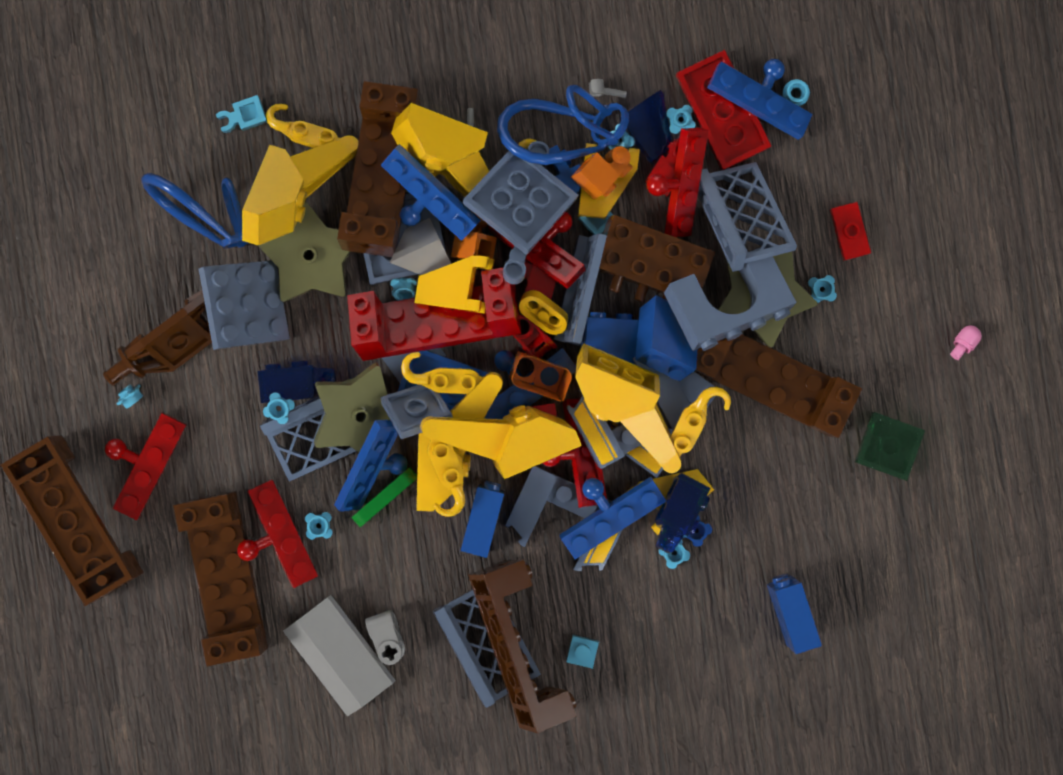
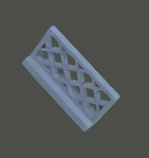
M756 162L709 173L707 169L702 170L698 197L733 272L742 270L745 263L796 250L797 244ZM752 172L755 181L752 184L740 179V176ZM725 180L730 182L731 185L726 190L718 187L715 181ZM735 185L749 190L746 197L732 192ZM753 192L764 196L765 201L763 204L749 199ZM727 199L741 203L738 211L726 206ZM745 205L759 211L756 218L742 213ZM765 213L774 217V225L760 221L759 219L762 214ZM738 219L751 224L748 232L736 228L735 223ZM755 226L769 232L766 239L752 234ZM775 234L784 238L786 244L777 245L770 242V239ZM747 241H750L762 247L759 251L748 253L745 244Z
M599 233L590 237L577 236L573 257L585 265L586 271L568 289H564L560 307L568 314V323L566 330L561 334L553 335L552 340L580 346L607 235Z
M319 396L290 410L288 422L285 424H279L277 420L269 418L260 425L264 435H267L289 482L356 451L352 447L346 449L338 446L328 447L330 451L327 458L320 460L311 457L315 445L314 439L325 414ZM322 414L321 420L315 419V417ZM310 421L319 424L314 438L299 433L302 423ZM298 425L296 431L290 430L291 428ZM282 432L294 435L290 449L280 446L275 435ZM297 437L312 442L308 455L293 450ZM333 450L339 451L338 453L331 455ZM282 451L288 453L286 459ZM291 454L306 459L303 469L292 473L288 465ZM308 461L314 462L313 464L307 466Z
M472 589L451 602L434 609L433 613L484 707L487 708L493 705L496 700L507 695L508 692L505 687L496 693L491 685L494 673L502 675L501 671L495 670L497 665L496 657L494 658L492 668L481 666L478 661L481 649L493 653L494 651L492 648L483 646L487 632L485 625L481 626L470 623L474 607L479 608L475 604L476 597ZM473 596V599H472V602H471V603L465 601V600H467L468 598H470V597ZM460 603L469 605L470 609L466 621L456 619L451 608ZM458 623L465 624L463 631ZM468 626L483 629L479 645L468 642L465 637ZM521 638L519 646L522 653L527 656L529 666L533 671L529 674L530 679H534L541 675ZM471 646L478 648L476 655L472 650ZM484 670L490 672L489 678L486 676Z

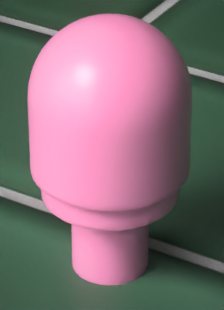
M972 325L964 327L956 336L954 341L956 347L950 355L954 359L959 360L964 353L973 351L981 340V331Z

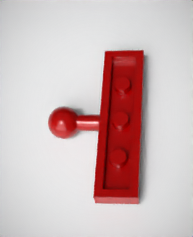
M681 128L673 178L667 179L662 174H654L647 181V190L654 196H661L667 190H671L664 233L673 237L691 236L709 132V130L704 128Z
M565 212L526 255V259L568 289L586 271L583 263L551 241L558 233L567 232L572 226V217L569 213ZM490 225L488 226V229L491 234L496 236L498 239H500L502 242L507 244L512 249L514 248V245L510 241H508Z
M568 399L563 401L565 421L576 430L582 446L545 461L543 464L553 467L560 460L571 459L579 508L598 506L594 500L584 496L582 487L584 482L590 478L599 479L604 485L603 494L607 499L603 470L596 465L566 408L567 405L574 408L580 399Z
M161 413L140 455L128 450L126 444L120 439H112L107 442L105 454L108 458L112 460L124 459L134 464L112 509L136 521L139 519L187 424L165 413Z
M273 479L248 490L247 493L267 535L256 541L249 539L242 541L237 547L238 556L244 561H252L258 556L260 550L272 545L292 588L318 577Z

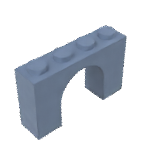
M761 247L758 248V249H755V250H753V251H750V252H748V253L755 252V251H759V250L761 249ZM773 256L745 263L743 269L739 270L751 296L750 308L740 314H726L715 309L707 300L695 274L668 285L664 294L692 351L702 348L703 351L711 349L721 339L733 340L739 337L743 330L751 328L754 331L766 325V321L772 318L779 321L791 314L790 310L797 302Z

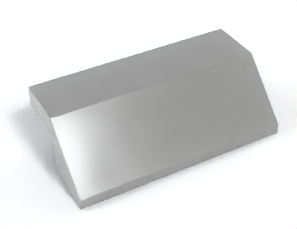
M331 595L283 630L347 716L365 706L396 681Z

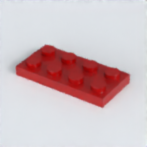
M723 50L677 72L675 75L700 127L709 130L707 142L721 170L728 169L771 147L757 116L707 88L720 62L733 68L726 51Z

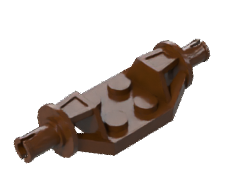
M202 290L184 301L185 306L146 336L139 334L126 347L121 346L118 348V353L122 360L103 372V376L110 385L115 386L130 373L143 378L146 373L173 372L212 343L209 323L202 315V312L206 309ZM148 355L155 359L142 363L138 362V359Z

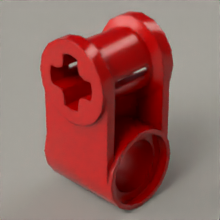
M519 315L520 319L527 321L529 324V331L524 335L517 334L512 336L522 345L523 350L527 354L541 359L551 349L555 350L557 348V345L542 329L540 330L536 324L524 315ZM544 342V345L535 352V349Z

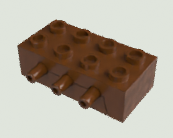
M616 215L608 217L603 231V235H607L599 271L613 276L609 287L610 291L619 293L623 280L638 285L634 297L637 301H645L648 289L663 294V299L667 300L664 292L668 285L692 274H695L703 289L715 254L714 251Z

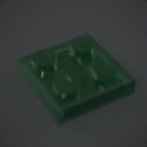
M872 412L854 463L907 481L925 430Z

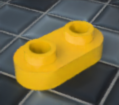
M530 290L522 295L519 310L526 318L548 334L558 335L566 330L568 314L565 310L539 291Z

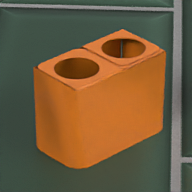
M518 351L509 378L517 387L561 402V400L564 401L572 375L566 367ZM522 358H527L534 364L533 373L528 377H521L516 373L518 362ZM547 367H553L559 373L557 383L552 386L543 384L540 379L542 370Z

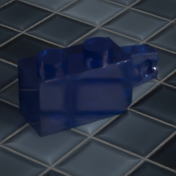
M308 361L291 362L292 367L281 368V364L265 365V370L257 371L261 403H269V396L275 392L279 393L286 400L314 398L318 393L315 387L316 382H336L335 369L316 368L314 365H308Z
M683 473L675 476L666 494V502L661 505L655 518L657 527L661 528L655 547L671 554L681 539L688 537V535H693L699 524L696 518L699 512H703L709 503L710 497L707 496L710 491L709 487Z

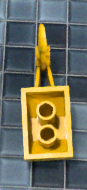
M413 103L396 117L391 134L397 145L400 144L434 177L439 174L443 176L464 197L489 172L479 153L484 148L488 132ZM524 139L518 145L527 149L532 142L537 140Z
M275 104L269 107L265 117L271 128L282 132L293 142L311 147L312 149L290 157L286 149L269 145L242 209V241L261 245L293 232L296 223L303 221L306 207H303L306 198L345 164L356 157L359 142L357 138L349 135L339 138L333 130L304 121L284 122L274 117L275 112L287 110L288 105Z
M585 343L577 357L575 378L589 411L596 418L603 421L611 420L615 423L620 421L668 473L677 472L681 468V455L689 452L694 447L706 423L707 403L713 396L722 397L725 402V410H729L731 405V397L727 391L720 387H709L702 391L697 400L683 410L674 430L670 434L657 405L660 397L658 374Z
M413 352L403 359L401 365L402 374L410 383L425 386L437 393L466 394L450 410L453 418L484 419L502 388L503 379L496 372H490L482 377L472 369L436 368L423 374H415L410 370L409 365L411 360L420 357L421 354ZM419 433L417 511H434V504L438 503L440 506L452 493L438 479L427 451L430 438H427L423 433ZM453 446L464 477L468 478L471 455H466V450Z
M525 405L511 409L509 411L510 414L504 416L503 419L425 417L421 421L420 429L427 438H430L427 448L428 455L439 481L453 494L455 504L450 509H443L438 503H435L434 508L436 512L446 517L455 516L464 508L466 501L463 491L464 474L453 446L492 459L495 468L506 479L582 446L576 430L559 417L531 406L525 407Z

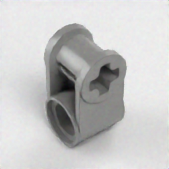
M388 610L366 618V627L380 661L387 665L397 663L405 654V645L394 612ZM389 645L391 648L397 649V652L394 654V657L392 653H386V650L389 648Z

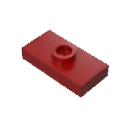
M858 202L831 208L830 213L843 261L871 254Z

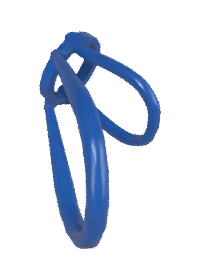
M570 85L566 90L569 107L540 99L519 100L507 106L498 117L497 133L502 144L514 156L529 163L541 165L557 164L603 151L610 145H616L627 129L629 113L625 107L618 103L603 105L580 86ZM573 92L582 96L600 112L594 116L579 111ZM533 109L576 117L582 125L591 130V136L598 143V146L549 154L531 152L519 146L511 138L508 131V122L513 115L521 111ZM614 110H620L621 122L616 132L612 134L600 127L606 116L611 115ZM599 134L605 137L606 139H600Z
M147 173L142 176V185L147 193L162 208L186 226L219 244L224 249L242 248L249 244L242 241V210L234 185L228 177L222 180L221 187L224 202L235 235L232 236L197 201L178 186L153 173ZM158 188L164 190L165 192L173 196L175 199L180 201L195 215H197L204 222H206L213 229H215L222 236H224L225 239H220L209 229H207L205 226H203L201 223H199L185 211L176 206Z

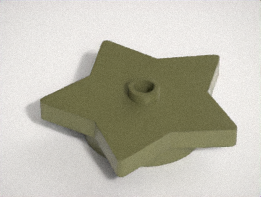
M305 202L303 207H306L303 221L296 223L293 232L258 245L279 268L280 299L282 302H287L313 289L346 297L343 264L351 251L341 249L337 240L339 230L328 228L311 206ZM309 250L314 253L312 260L305 259V254Z
M792 251L773 256L797 303L791 308L789 316L779 321L772 318L766 321V325L754 330L767 347H773L787 318L817 305L816 300L795 281ZM726 258L731 289L718 311L726 314H740L750 308L751 296L739 270L733 272Z
M376 362L353 379L343 382L315 383L325 411L314 439L316 448L350 446L357 452H360L374 421L390 420L381 404V397L389 394L386 391L381 368Z

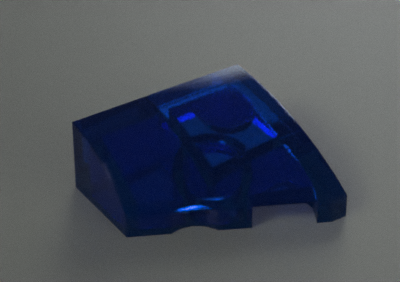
M661 90L628 111L629 123L627 130L634 137L636 145L650 164L667 153L670 149L668 145L672 142L668 117L666 116L664 94Z

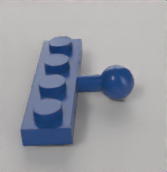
M770 59L765 63L763 68L765 78L762 85L727 64L720 62L707 86L708 89L797 140L803 137L813 115L771 90L775 80L780 79L785 72L783 62L778 59Z
M400 144L380 165L417 199L413 205H406L401 209L400 218L403 224L407 226L417 225L421 220V211L426 207L462 241L481 221Z
M563 348L546 359V361L566 367L571 375L576 372V365ZM508 350L498 352L494 359L496 367L510 374L515 356ZM547 367L542 370L540 379L543 384L552 386L557 383L559 373L555 368ZM516 368V373L521 377H528L533 373V370L523 376L518 368ZM513 384L496 396L484 419H503L504 416L510 414L509 411L520 405H525V407L531 406L543 395L522 389Z
M391 420L374 421L334 505L339 512L360 510L380 470H389V472L395 475L406 471L408 461L404 455L395 453L386 459L398 436Z
M649 477L609 503L603 494V483L599 479L590 478L584 482L582 491L584 496L594 500L600 509L559 536L574 559H577L665 503L666 499L653 479Z

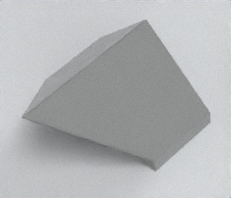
M430 218L405 229L390 261L394 265L419 275L451 264Z

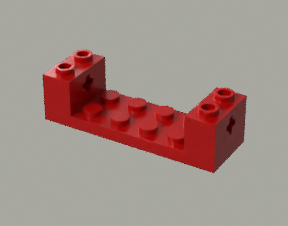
M503 268L481 271L483 286L473 287L471 299L485 302V314L414 303L415 298L381 303L374 291L347 295L351 345L362 361L522 334L515 284L505 281L503 278Z

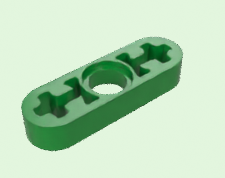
M409 467L351 518L359 527H362L417 479V474Z

